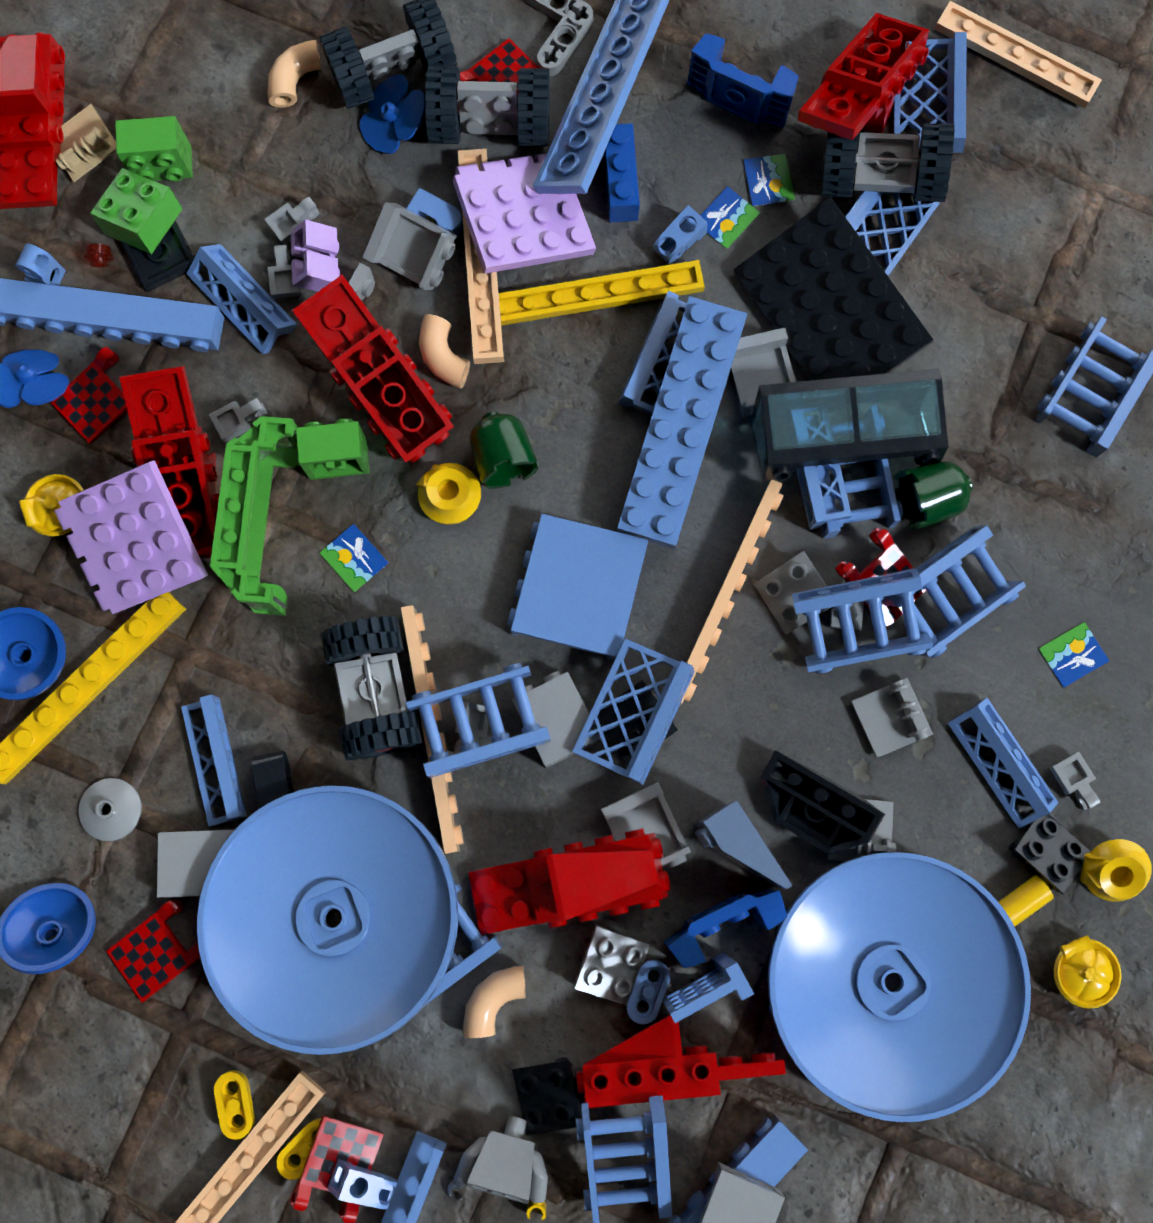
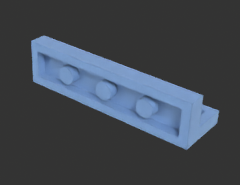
M221 244L199 248L187 275L262 354L269 353L278 336L292 333L297 323ZM203 264L208 268L210 281H206L199 273ZM219 284H223L227 288L229 301H225L221 296ZM238 304H242L246 308L248 321H244L240 316ZM261 324L269 333L265 341L260 338L257 325Z
M826 407L786 411L784 420L791 449L811 447L810 443L815 436L826 443V445H835ZM818 410L821 423L817 429L805 422L804 412ZM808 432L812 434L810 439L808 436ZM840 463L823 465L832 471L834 475V481L830 487L818 479L817 472L822 465L817 467H799L796 469L810 530L822 528L826 522L848 519L852 516ZM835 484H836L837 491L833 490V487L835 486ZM821 489L826 492L824 496H822ZM829 494L840 501L842 512L826 513L824 501Z
M210 694L199 697V702L181 706L208 826L212 827L245 818L247 813L220 698ZM202 709L206 724L203 729L194 725L192 711ZM195 730H197V731L200 732V735L198 736V738H197V736H196V731H195ZM205 736L209 737L212 750L210 759L202 755L199 749ZM202 760L207 762L205 768L203 766ZM212 765L216 768L219 786L217 789L209 785L206 779V775ZM209 790H211L212 792H214L212 798H211V796H210ZM221 796L226 816L215 818L213 805L217 798Z
M988 698L978 702L971 709L948 722L1018 829L1049 814L1059 803ZM971 717L978 727L977 737L966 734L959 723ZM981 745L994 750L996 753L995 763L982 758L980 755ZM999 771L1011 775L1014 780L1013 790L1001 786L997 780ZM1017 798L1028 801L1035 812L1022 817L1015 807Z
M416 1132L397 1180L398 1183L390 1205L386 1209L381 1223L417 1222L446 1148V1142L422 1132Z

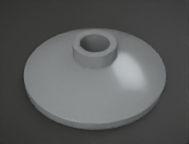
M115 778L103 779L91 785L83 794L79 804V819L84 830L92 837L102 841H115L129 835L138 825L142 814V802L136 789L128 782ZM108 803L111 806V811L108 815H104L102 807Z

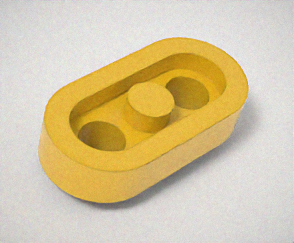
M231 1070L217 1079L214 1085V1095L222 1133L227 1138L237 1140L245 1137L253 1129L255 1113L248 1078L240 1071ZM231 1081L236 1082L238 1085L236 1093L229 1090V1083ZM239 1114L244 1118L243 1125L235 1123V1115Z
M321 1118L310 1121L279 1153L277 1169L284 1178L289 1180L300 1178L315 1138L314 1132L318 1129ZM291 1155H298L301 1163L294 1165L290 1160Z

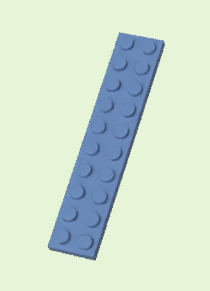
M669 0L614 1L533 184L537 193H587Z

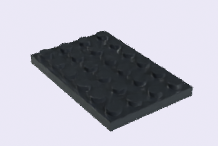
M831 197L733 269L774 330L786 329L788 336L786 347L810 381L887 374L934 342L932 336ZM843 405L828 407L831 409L832 412H835Z

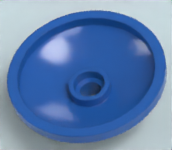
M15 607L0 611V698L25 700L35 697L53 685L63 669L66 659V644L63 633L53 619L35 609ZM26 652H30L31 657L25 662L23 656Z
M64 883L44 884L26 891L7 907L0 918L1 958L12 969L26 974H44L69 964L83 952L93 936L96 914L92 902L82 890ZM57 935L54 939L49 941V939L52 936Z

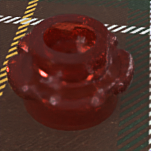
M90 244L86 246L84 259L90 261L92 267L104 268L108 266V262L114 260L109 246L104 244Z

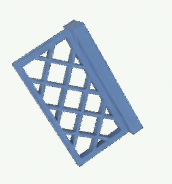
M955 32L954 38L927 40L926 47L929 48L926 62L933 69L925 76L916 70L913 77L919 82L910 90L904 86L899 95L896 94L894 100V134H900L909 125L920 135L921 140L922 128L913 120L924 112L933 120L931 124L955 125L953 153H963L966 140L967 32ZM934 49H947V56L939 63L929 55ZM937 72L947 79V82L939 89L929 81ZM923 85L933 93L924 103L914 95ZM937 98L947 105V108L940 115H937L929 108ZM908 99L919 107L910 116L900 109Z
M862 191L844 216L855 231L860 228V232H857V234L869 250L868 237L881 235L883 250L870 252L873 256L884 255L886 263L884 271L889 276L940 202L921 205V201H914L913 206L902 207L900 193ZM893 193L895 208L883 209L881 196ZM915 211L917 217L916 226L905 227L903 212ZM896 213L899 227L886 229L884 215ZM877 215L880 230L867 231L865 218ZM900 233L901 247L890 249L887 234Z
M669 290L660 303L618 401L619 404L627 408L631 405L650 415L653 414L655 404L651 406L640 401L643 392L651 388H655L657 396L659 395L663 379L657 380L653 368L656 364L666 362L668 366L671 354H668L664 343L666 339L677 336L679 325L675 317L678 310L685 311L687 304L678 300L679 295ZM671 326H673L674 331L669 333ZM660 352H662L663 357L658 359ZM649 378H651L652 383L647 385Z
M625 638L572 752L625 776L640 785H644L695 673L693 665L683 661L679 662ZM632 649L641 653L645 664L627 670L624 659L628 650ZM646 656L655 660L648 662ZM660 663L673 667L667 679L655 682L650 667ZM622 665L624 672L618 674V671ZM647 669L652 684L635 691L629 675ZM626 677L631 692L614 699L611 691L613 682ZM664 686L660 695L658 687ZM655 689L658 697L656 706L643 711L637 695ZM609 694L611 700L604 702L607 695ZM634 697L639 713L622 719L616 703ZM613 705L618 721L601 727L597 717L600 710ZM651 714L647 723L645 716ZM641 718L645 727L642 736L629 740L624 724ZM594 723H596L597 729L591 731ZM621 726L626 742L609 748L603 732ZM600 734L605 750L594 754L582 750L587 738ZM639 742L634 751L632 748V744ZM628 746L632 758L627 769H624L614 764L611 752ZM607 754L609 761L600 757Z
M722 952L712 958L716 969L665 996L663 1003L673 1021L677 1023L731 992L742 1001L752 996L754 993L738 963Z

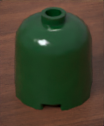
M490 412L485 414L482 420L471 430L469 436L470 445L482 484L485 483L486 488L497 489L511 486V479L522 475L523 480H526L539 469L536 455L524 425L517 417L511 414Z
M947 461L901 470L895 475V479L899 480V488L894 489L896 500L901 501L903 508L902 517L907 516L910 521L908 525L910 529L917 530L955 518L962 514L969 505L973 489L972 481L955 463Z

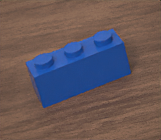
M633 123L616 124L604 151L609 223L638 221L640 201Z

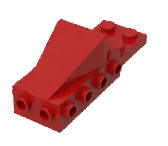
M875 13L824 73L820 87L799 110L798 121L808 124L812 128L822 129L836 134L840 138L853 140L861 129L874 133H883L896 94L899 95L905 82L911 80L919 65L923 66L929 52V48L926 47L929 29Z
M35 33L34 35L20 36L10 34L0 37V209L57 206L58 164L56 160L58 159V154L61 153V143L64 141L61 126L63 125L65 52L51 34Z
M343 274L292 310V313L329 361L332 367L329 373L339 386L343 383L346 387L344 389L349 394L347 396L357 411L361 409L365 411L369 417L366 421L367 425L376 436L380 433L388 442L384 447L394 460L399 458L402 462L406 463L410 460L413 463L426 453L424 449L430 444L438 445L449 437L448 431L454 427L450 421L452 418L450 412L442 403L438 405L432 397L435 393L425 379L420 380L414 372L417 368L407 354L402 355L396 347L398 344L396 337L388 328L384 330L377 323Z
M185 366L119 377L134 440H131V454L134 463L139 467L155 460L198 555H202L203 558H211L220 494L216 493L215 488L217 481L215 452L207 454V451H210V441L207 433L202 432L201 426L198 427Z
M644 828L625 832L626 839L614 841L613 835L595 838L594 846L583 848L582 841L563 845L565 852L553 854L552 848L534 851V858L468 872L481 935L547 923L548 928L567 925V920L577 916L579 922L597 919V912L609 910L610 916L629 912L628 906L640 904L641 910L660 906L659 900L668 897L667 891L670 890L669 877L667 872L663 871L660 859L663 858L660 839H656L655 833L645 835Z
M667 1015L583 1063V1071H577L578 1094L585 1093V1100L589 1108L649 1102V1097L663 1096V1101L721 1095L719 1081L786 1074L785 1061L775 1058V1053L767 1052L751 1054V1061H742V1056L719 1057L720 1064H717L716 1052L708 1051L707 1046L704 1045L685 1047L686 1053L682 1054L679 1022L675 1023L672 1017ZM663 1074H670L667 1079H663ZM630 1077H637V1080L630 1082ZM604 1080V1084L597 1085L595 1081Z

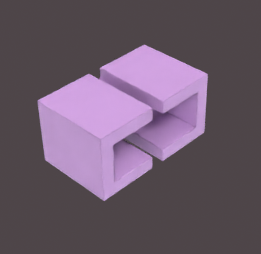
M305 219L291 230L292 256L304 258V261L292 260V286L318 292L340 276L338 258H335L339 251L337 228Z

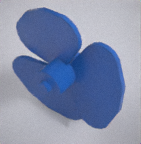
M404 75L390 76L378 85L373 92L374 99L369 101V110L371 112L363 115L360 120V130L365 141L374 150L382 153L393 154L398 150L400 140L407 141L411 139L422 124L425 114V94L421 90L411 91L402 101L408 89V80Z
M23 350L5 356L2 363H0V406L5 408L16 407L21 400L28 405L36 406L54 401L64 394L69 385V379L66 375L61 373L40 375L55 369L59 365L58 356L44 350Z

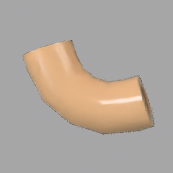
M309 40L290 46L276 58L268 74L267 96L271 106L286 108L294 105L297 102L296 85L299 79L305 73L322 70L316 40Z
M426 314L421 324L418 342L423 362L435 377L453 387L462 389L469 373L470 361L455 355L451 351L448 344V337L452 327L451 323L439 316Z
M513 966L493 972L475 987L465 1006L464 1038H482L495 1035V1020L500 1007L508 1001L526 998L523 966Z

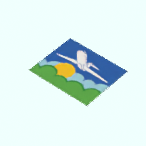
M786 154L744 159L752 206L795 200Z
M727 186L700 216L707 221V233L728 249L760 212Z
M355 524L351 525L320 552L323 558L353 592H356L388 564V561Z
M1085 622L1039 648L1063 688L1109 662L1108 657Z

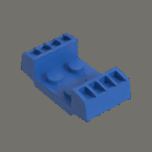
M705 34L691 51L687 84L703 93L707 102L755 124L766 122L784 128L799 76L781 65L772 84H769L757 75H750L737 69L731 63L721 62L725 39Z
M767 889L752 895L741 892L686 919L682 929L666 939L664 943L684 968L701 964L706 959L696 941V935L700 934L703 938L708 937L721 930L719 924L727 920L736 923L750 915L749 909L752 910L760 927L767 930L775 927L787 917L781 892L775 889Z

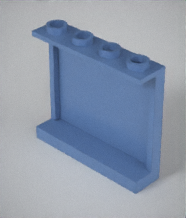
M541 514L540 522L534 521L530 539L535 540L532 551L527 550L525 553L523 568H526L527 571L525 579L518 580L515 597H519L517 609L511 608L507 626L512 627L511 633L513 636L520 634L607 656L606 659L615 661L624 641L648 540Z

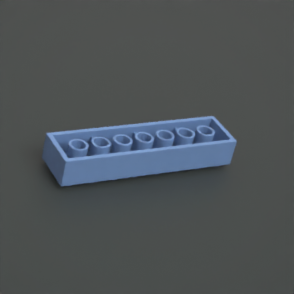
M689 296L620 517L617 532L647 539L648 542L675 550L748 313Z

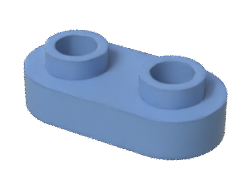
M650 959L640 966L627 1001L628 1015L638 1024H649L656 1019L670 982V972L667 966L659 960ZM650 970H657L659 972L658 980L650 981L647 977ZM644 1000L648 1003L647 1011L639 1012L636 1006L639 1001Z

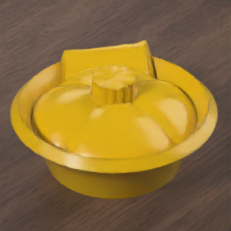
M433 464L431 469L416 483L421 509L430 519L441 524H457L468 519L476 511L481 500V487L477 477L471 470L460 464Z
M60 474L48 475L37 480L29 488L25 498L19 501L26 527H31L36 532L45 536H60L72 531L71 528L63 531L54 510L61 508L59 501L84 491L81 485L73 478Z
M1124 839L1109 840L1096 846L1090 853H1085L1080 881L1094 895L1103 900L1112 902L1129 900L1141 893L1147 886L1152 872L1151 861L1145 850L1138 844Z
M1087 935L1060 946V952L1054 964V979L1060 993L1072 1004L1082 1008H1098L1110 1002L1117 994L1121 984V968L1117 957L1106 945L1090 939Z

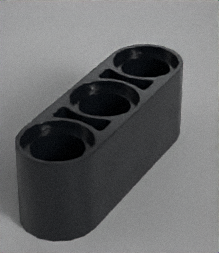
M284 750L252 757V770L259 809L284 795L294 792L289 761Z

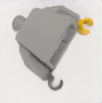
M509 1116L504 1134L490 1131L487 1137H479L462 1154L454 1176L455 1182L450 1183L447 1188L448 1196L454 1201H461L463 1196L456 1195L452 1189L461 1190L463 1186L468 1185V1188L527 1204L526 1215L528 1219H530L531 1210L538 1208L542 1211L541 1220H544L546 1217L545 1200L548 1175L542 1155L534 1150L535 1143L523 1140L527 1121Z

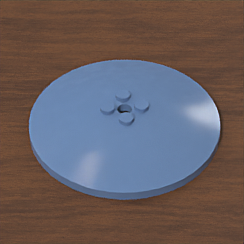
M320 786L303 789L284 795L254 812L237 827L217 853L204 881L197 914L199 953L206 977L216 997L226 1011L254 1036L279 1048L304 1054H337L357 1050L374 1044L403 1027L418 1014L440 985L449 966L456 942L458 898L451 868L441 847L428 829L409 811L379 794L364 789L347 786ZM338 909L342 915L341 923L337 927L331 928L326 923V915L330 910Z
M890 852L864 855L845 861L817 877L794 900L786 912L787 917L781 922L772 945L768 966V995L772 1017L786 1051L805 1077L821 1092L842 1106L868 1117L895 1122H919L954 1113L983 1096L996 1084L1010 1066L1022 1043L1030 1012L1031 983L1026 953L1021 939L1011 919L990 892L972 877L948 863L918 854ZM890 973H897L901 980L900 987L895 991H889L885 986V978Z

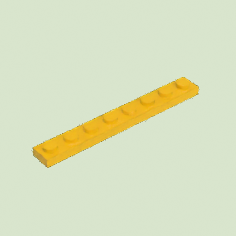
M694 260L498 293L501 326L663 299L668 290L679 296L704 292L705 286L700 261Z
M170 592L148 600L0 743L1 784L9 783L186 610Z

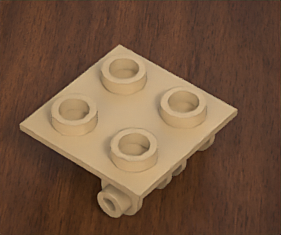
M92 104L61 126L64 141L61 143V153L58 154L56 162L61 169H66L74 182L116 152V141Z

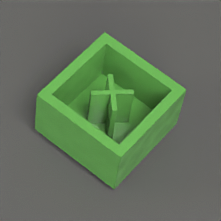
M175 116L116 121V151L127 170L153 181H181L183 178H193L191 144Z
M122 168L90 214L105 235L152 254L183 208L170 187Z
M339 419L335 421V424L323 425L320 422L306 423L305 427L296 428L299 464L310 480L370 474L367 439L358 421Z

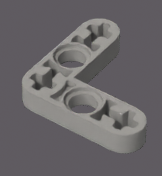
M523 0L528 5L559 22L537 54L538 67L540 69H549L550 76L557 75L593 25V9L583 0H563L564 6L558 9L550 6L549 3L552 0ZM582 14L586 15L585 18H581L579 21L576 20V16L581 17ZM562 34H569L573 37V41L569 44H562L558 41V37ZM555 49L557 51L555 54V62L551 61L549 62V64H546L545 59L550 60L554 55Z

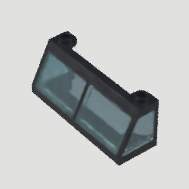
M939 369L759 385L750 418L763 481L774 480L781 482L788 480L799 467L914 456L916 464L923 466L941 462L949 447L943 384Z

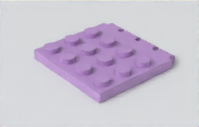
M547 153L535 155V163L532 156L508 159V167L504 160L481 163V171H479L477 164L456 167L453 184L484 274L594 255L596 246L577 194H539L533 187Z
M155 460L59 501L61 508L54 510L63 531L69 528L73 531L72 534L66 537L76 558L85 556L87 562L80 564L90 587L96 584L100 587L99 590L93 593L102 612L110 609L112 614H115L208 576Z

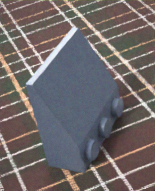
M737 800L724 804L695 823L699 830L694 833L704 848L710 847L712 851L772 887L788 889L792 886Z

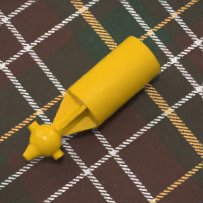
M1034 875L998 901V903L1003 907L1015 927L1053 900L1054 896L1045 882Z

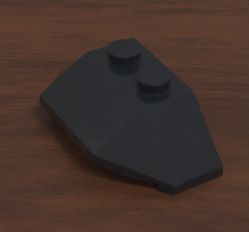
M776 750L760 777L762 785L765 787L775 822L827 854L837 853L869 843L885 816L884 812L867 800Z

